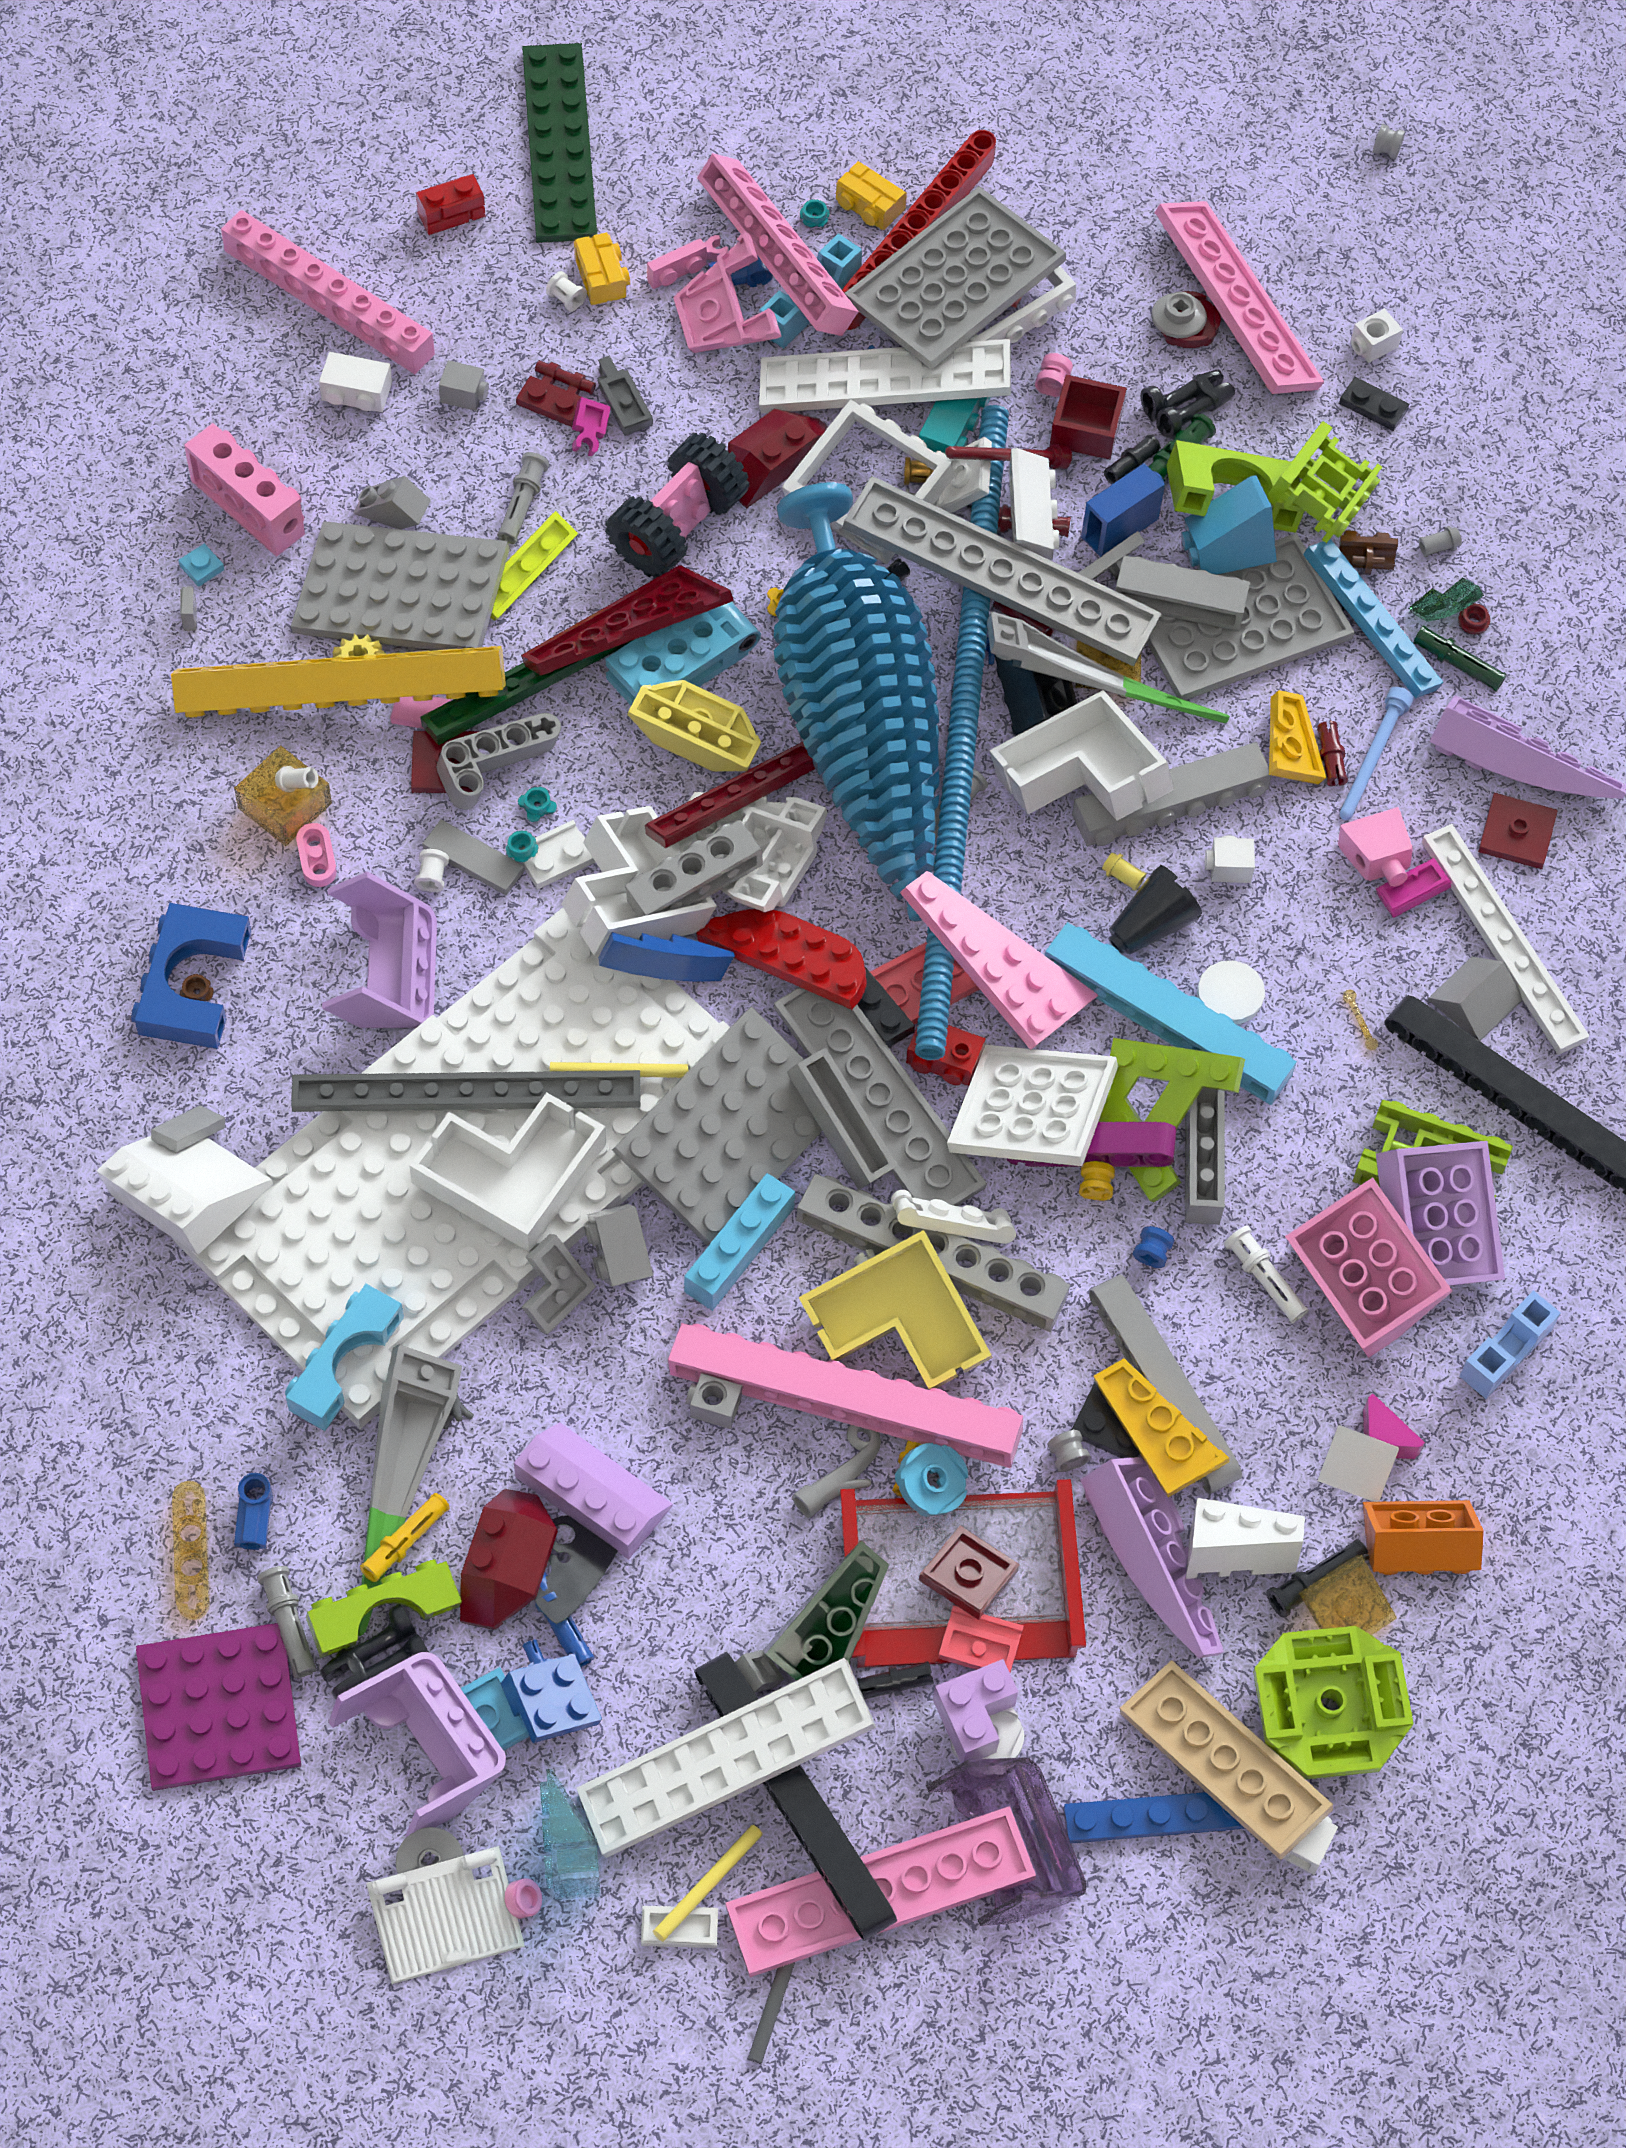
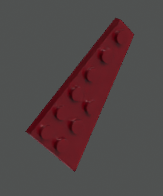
M678 565L525 652L521 657L525 667L539 675L547 674L558 668L733 602L734 599L730 589L682 565Z

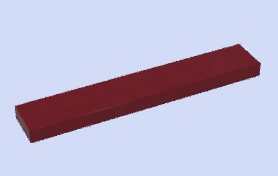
M800 742L644 825L645 834L666 849L815 770L813 760L808 755L804 743Z

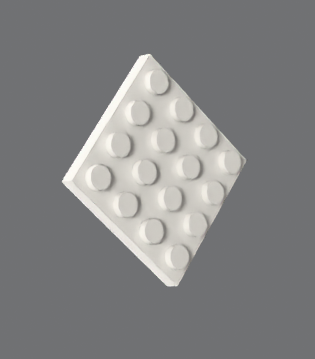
M985 1045L947 1141L949 1152L1082 1166L1118 1068L1117 1058L1112 1056Z

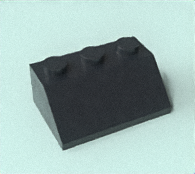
M994 654L997 664V675L1002 683L1005 694L1004 702L1010 713L1011 728L1015 736L1078 704L1072 682L1012 666L1013 659L1003 660Z

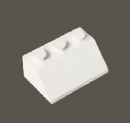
M1013 448L1011 449L1009 466L1013 543L1052 560L1054 549H1059V531L1053 530L1052 519H1057V500H1051L1050 489L1056 488L1055 470H1049L1048 458Z

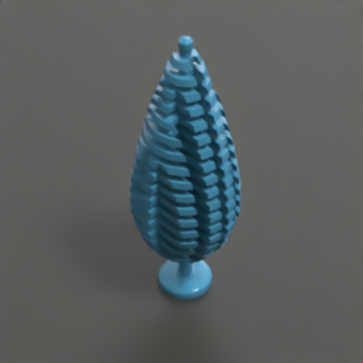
M835 482L817 483L790 492L780 500L776 507L779 521L787 527L812 530L817 554L808 558L801 567L794 571L783 589L784 593L775 611L779 621L774 625V639L779 645L774 649V660L781 666L777 670L779 680L786 685L782 692L786 701L791 704L788 710L792 718L797 722L795 726L804 740L803 743L807 753L812 758L818 774L821 775L823 773L822 778L827 791L829 792L836 786L832 793V801L836 809L839 806L841 807L843 812L842 818L849 824L852 831L858 832L860 838L857 841L862 848H866L869 852L866 857L870 863L878 866L877 874L882 882L890 885L894 880H899L890 887V892L898 900H901L904 897L900 892L926 871L931 873L934 870L935 863L934 855L931 853L934 851L935 833L933 832L935 831V810L939 805V794L934 798V792L939 787L940 777L939 770L933 775L939 766V730L937 726L939 723V711L935 704L938 700L935 684L931 682L936 678L935 667L929 661L933 657L930 644L925 641L928 633L925 625L920 621L923 618L922 613L914 603L913 597L904 586L902 587L899 577L892 573L887 579H884L890 572L885 567L873 565L878 561L877 559L861 552L857 554L851 549L836 548L830 523L846 515L853 506L851 489L845 484ZM907 902L908 907L906 909L909 919L914 922L922 921L920 916Z

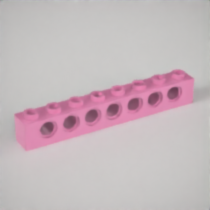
M712 153L697 179L740 234L747 232L752 237L758 257L817 331L843 336L859 311L740 161Z
M240 210L221 228L225 252L413 374H416L435 355L433 333L245 211Z

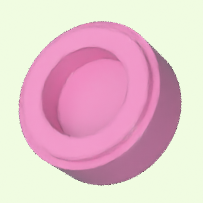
M528 1878L511 1882L505 1891V1904L508 1911L519 1919L536 1915L542 1906V1893L539 1886Z

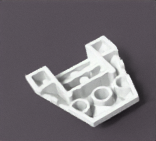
M694 792L690 800L702 795L703 792ZM764 796L679 841L676 845L681 852H684L693 842L703 841L715 834L721 826L725 824L731 825L740 819L761 847L763 865L721 890L735 902L767 912L773 910L775 906L783 907L786 905L816 857L818 850L816 841L823 831L827 809L797 797H786L785 803L767 802V797ZM719 854V855H717V856H715V857H716V858H725V857L728 856V855Z

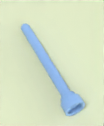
M1390 688L1385 698V709L1387 712L1340 810V817L1343 820L1352 818L1398 717L1410 709L1414 697L1404 688Z

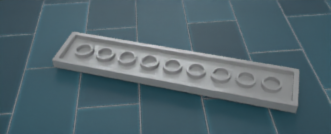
M873 476L868 480L843 523L842 528L1131 666H1134L1162 614Z

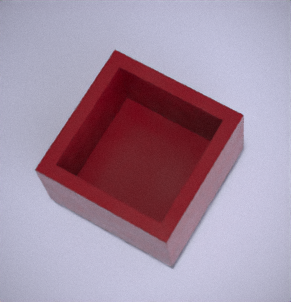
M1066 374L1052 424L1049 447L1052 444H1066L1072 452L1111 460L1124 410L1127 387Z

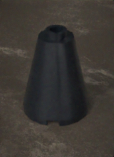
M1160 865L1153 870L1109 928L1111 936L1108 940L1119 953L1126 951L1128 954H1132L1198 921L1202 916V909L1186 886L1182 888L1175 882L1178 877L1167 867Z

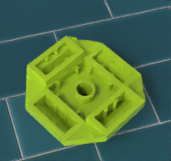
M1357 1626L1283 1633L1253 1670L1265 1743L1306 1780L1379 1772L1414 1724L1401 1652L1389 1645H1384L1374 1636ZM1324 1698L1332 1699L1337 1703L1339 1709L1334 1711L1328 1710L1322 1705L1321 1700Z

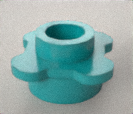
M533 787L525 795H521L518 798L519 807L525 809L527 819L531 822H537L540 820V817L546 814H553L557 810L556 802L550 800L548 790L544 787ZM538 802L540 806H535L534 804Z

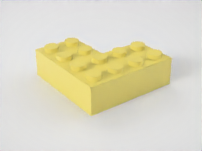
M924 1230L799 1297L813 1326L817 1329L823 1325L824 1329L817 1331L829 1356L834 1361L847 1357L895 1330L898 1331L928 1389L938 1388L959 1377L955 1370L960 1367L966 1373L993 1358Z

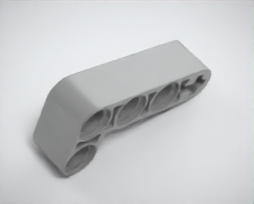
M540 713L445 743L436 768L452 804L462 810L475 807L484 786L481 773L530 759L552 750L561 731V723L558 718L550 713ZM508 740H515L520 745H513ZM478 749H485L490 754H482L478 751ZM447 758H455L460 764L451 763ZM460 787H469L473 792H465Z

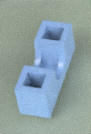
M1533 1290L1511 1313L1508 1321L1494 1338L1488 1337L1466 1360L1459 1377L1487 1399L1553 1330L1561 1312Z

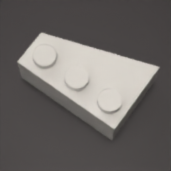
M1197 1498L1190 1529L1186 1579L1197 1578L1198 1573L1217 1572L1219 1577L1230 1576L1231 1571L1250 1570L1252 1575L1296 1572L1303 1545L1305 1516Z

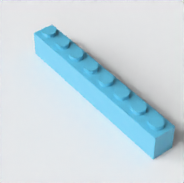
M1067 922L1045 951V956L1097 993L1096 999L1171 1045L1179 1048L1244 1058L1245 1063L1240 1087L1269 1105L1273 1104L1293 1076L1297 1061L1292 1059L1288 1052L1267 1044L1257 1033L1244 1030L1236 1025L1229 1016L1223 1013L1218 1014L1208 1008L1199 998L1188 996L1177 989L1168 979L1157 977L1149 972L1140 962L1131 961L1121 955L1112 945L1103 944L1096 940L1084 928L1075 927Z

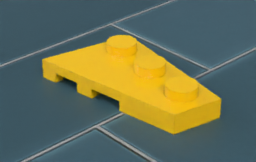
M1278 690L1270 698L1269 775L1320 784L1326 779V774L1304 697L1300 694Z

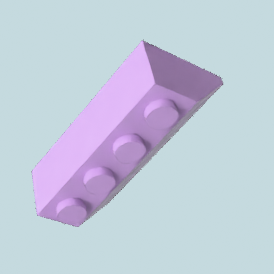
M560 1422L536 1435L514 1462L515 1477L613 1546L628 1560L673 1506V1503Z

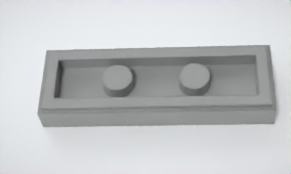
M443 820L438 822L422 843L423 849H437L446 853L449 856L450 865L506 896L525 871L524 865L516 862Z

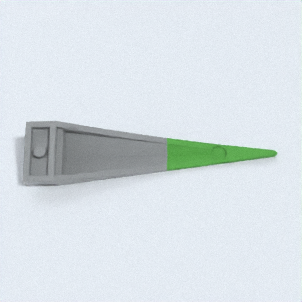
M991 612L989 615L987 629L991 653L1003 660L1013 659L1012 666L1222 723H1227L1230 718L1227 714L1169 695L1121 675L1071 650L1023 620Z
M400 1344L392 1349L387 1378L382 1385L364 1562L380 1547V1541L385 1536L391 1537L404 1524L430 1457L456 1400L462 1366ZM386 1572L380 1577V1579L385 1577ZM364 1574L362 1575L361 1585L367 1584L368 1589L382 1583L380 1579L377 1582H372ZM373 1609L361 1620L358 1636L366 1632Z

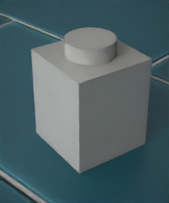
M448 360L439 382L440 403L476 411L480 400H486L489 390V383L485 382L484 368Z

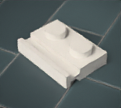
M572 820L535 837L536 844L539 847L538 853L528 861L522 862V865H524L526 872L538 890L595 863V860L583 843L585 837L581 831L579 832L575 821Z

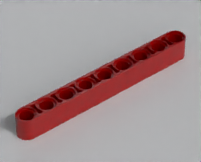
M977 130L969 136L842 289L844 294L970 193L994 163L996 137L993 133L987 130ZM858 312L847 330L856 329L866 317Z

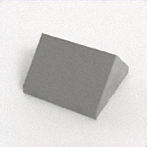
M1472 956L1428 998V1001L1460 1028L1481 1041L1522 1002V997L1504 962Z

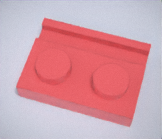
M953 1605L938 1659L975 1670L1004 1659L1011 1673L1024 1626L985 1614L978 1620L960 1607Z

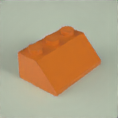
M1470 1500L1363 1502L1366 1547L1368 1550L1367 1554L1370 1556L1368 1560L1373 1572H1379L1384 1575H1395L1398 1572L1414 1571L1423 1575L1432 1574L1434 1571H1451L1456 1574H1466L1470 1571L1482 1569L1484 1530Z

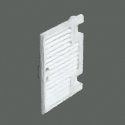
M499 1846L366 1883L392 1984L525 1947L518 1918L508 1911L505 1904V1891L509 1883ZM490 1864L493 1876L474 1881L472 1869ZM402 1889L404 1901L390 1905L385 1904L383 1894Z

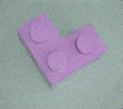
M1004 1659L935 1686L933 1702L962 1766L997 1753L1000 1739L989 1716L1016 1705L1018 1690Z

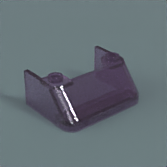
M1027 1757L968 1759L926 1785L928 1793L952 1792L957 1810L972 1819L1008 1806L1012 1810L1035 1871L1036 1880L995 1892V1909L977 1919L980 1926L1017 1923L1072 1902L1085 1894L1087 1888L1085 1877L1040 1767L1032 1759Z

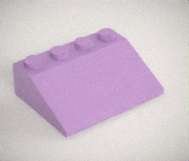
M1488 1141L1395 1149L1376 1153L1381 1190L1449 1286L1505 1280Z

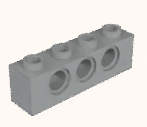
M740 819L731 825L725 824L715 834L705 840L693 842L679 855L668 857L661 861L658 867L646 874L641 873L633 877L625 885L627 902L638 917L695 905L763 865L762 849ZM719 854L728 855V856H726L725 858H716V857H715V856H717V855H719ZM693 870L699 872L695 875L686 874L687 872ZM662 887L671 888L665 892L658 891V889Z

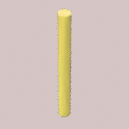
M550 1062V1071L640 1070V1077L682 1078L688 1071V1064Z
M751 1825L653 1930V1934L657 1939L664 1942L760 1839L763 1834L758 1827Z

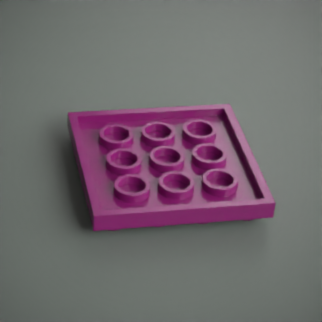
M278 1623L136 1646L152 1791L302 1766L288 1655Z

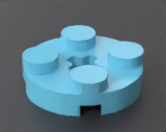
M925 1443L915 1447L904 1456L900 1468L895 1473V1481L899 1486L902 1497L912 1509L924 1517L943 1515L953 1511L964 1501L967 1490H965L966 1478H969L967 1466L962 1457L953 1448L946 1445L940 1446L933 1443ZM928 1472L930 1474L936 1472L940 1478L936 1481L939 1486L937 1489L935 1486L929 1485L927 1481Z

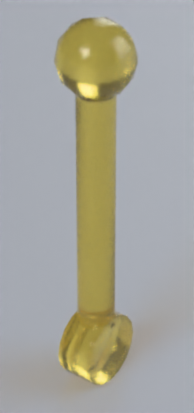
M1351 989L1346 990L1343 994V1000L1349 1003L1366 1039L1365 1046L1370 1051L1375 1050L1378 1047V1040L1372 1037L1355 1002L1357 994Z

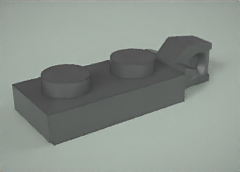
M610 355L598 359V371L601 377L597 378L599 389L608 406L611 407L610 410L624 436L653 426V417L628 370H617Z

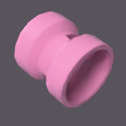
M1058 353L1046 354L1041 363L1042 371L1037 375L1035 381L1036 389L1042 394L1059 397L1065 375H1071L1073 364L1071 360Z

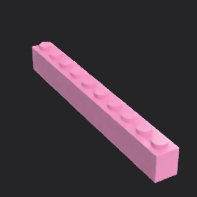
M681 1323L668 1358L670 1375L698 1383L700 1375L703 1373L742 1385V1395L920 1444L946 1445L953 1448L960 1455L1007 1468L1012 1467L1023 1432V1415H1019L1011 1408L999 1407L997 1409L983 1405L981 1401L969 1397L960 1399L949 1396L947 1392L941 1389L931 1388L927 1390L916 1387L913 1383L904 1379L890 1380L880 1377L879 1374L871 1370L857 1371L847 1368L838 1361H820L801 1351L787 1352L778 1349V1347L768 1342H760L759 1344L750 1342L738 1334L717 1333L701 1324H693L691 1326Z

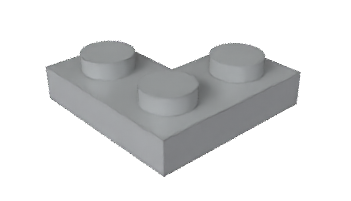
M549 1234L526 1256V1259L544 1280L545 1284L521 1308L539 1331L544 1334H549L596 1287L555 1234Z

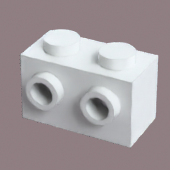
M329 352L319 380L321 400L334 405L342 404L357 407L364 411L383 412L392 385L390 364Z

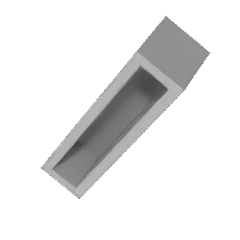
M1124 555L1115 591L1161 612V615L1240 631L1250 582L1233 576L1226 577L1211 574L1205 570H1192L1178 567L1172 563L1164 564L1149 561L1138 556L1130 557Z
M826 1047L797 1063L787 1071L788 1076L858 1189H862L898 1166Z

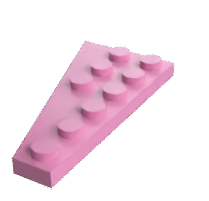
M926 871L900 892L1030 1050L1098 996L1093 990L930 872Z

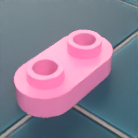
M306 824L299 829L296 836L303 876L308 884L315 887H324L332 883L337 874L330 834L327 828L321 824ZM311 841L320 842L317 846L308 845ZM317 869L325 870V873L320 875H317L314 872Z

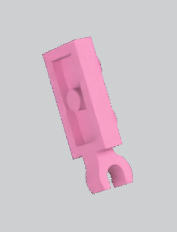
M714 235L705 242L699 238L648 262L647 281L653 289L662 285L669 286L683 275L688 273L694 274L700 271L706 265V260L717 261V256L724 250L728 252L729 248L725 246L721 249H715L720 246L719 235Z

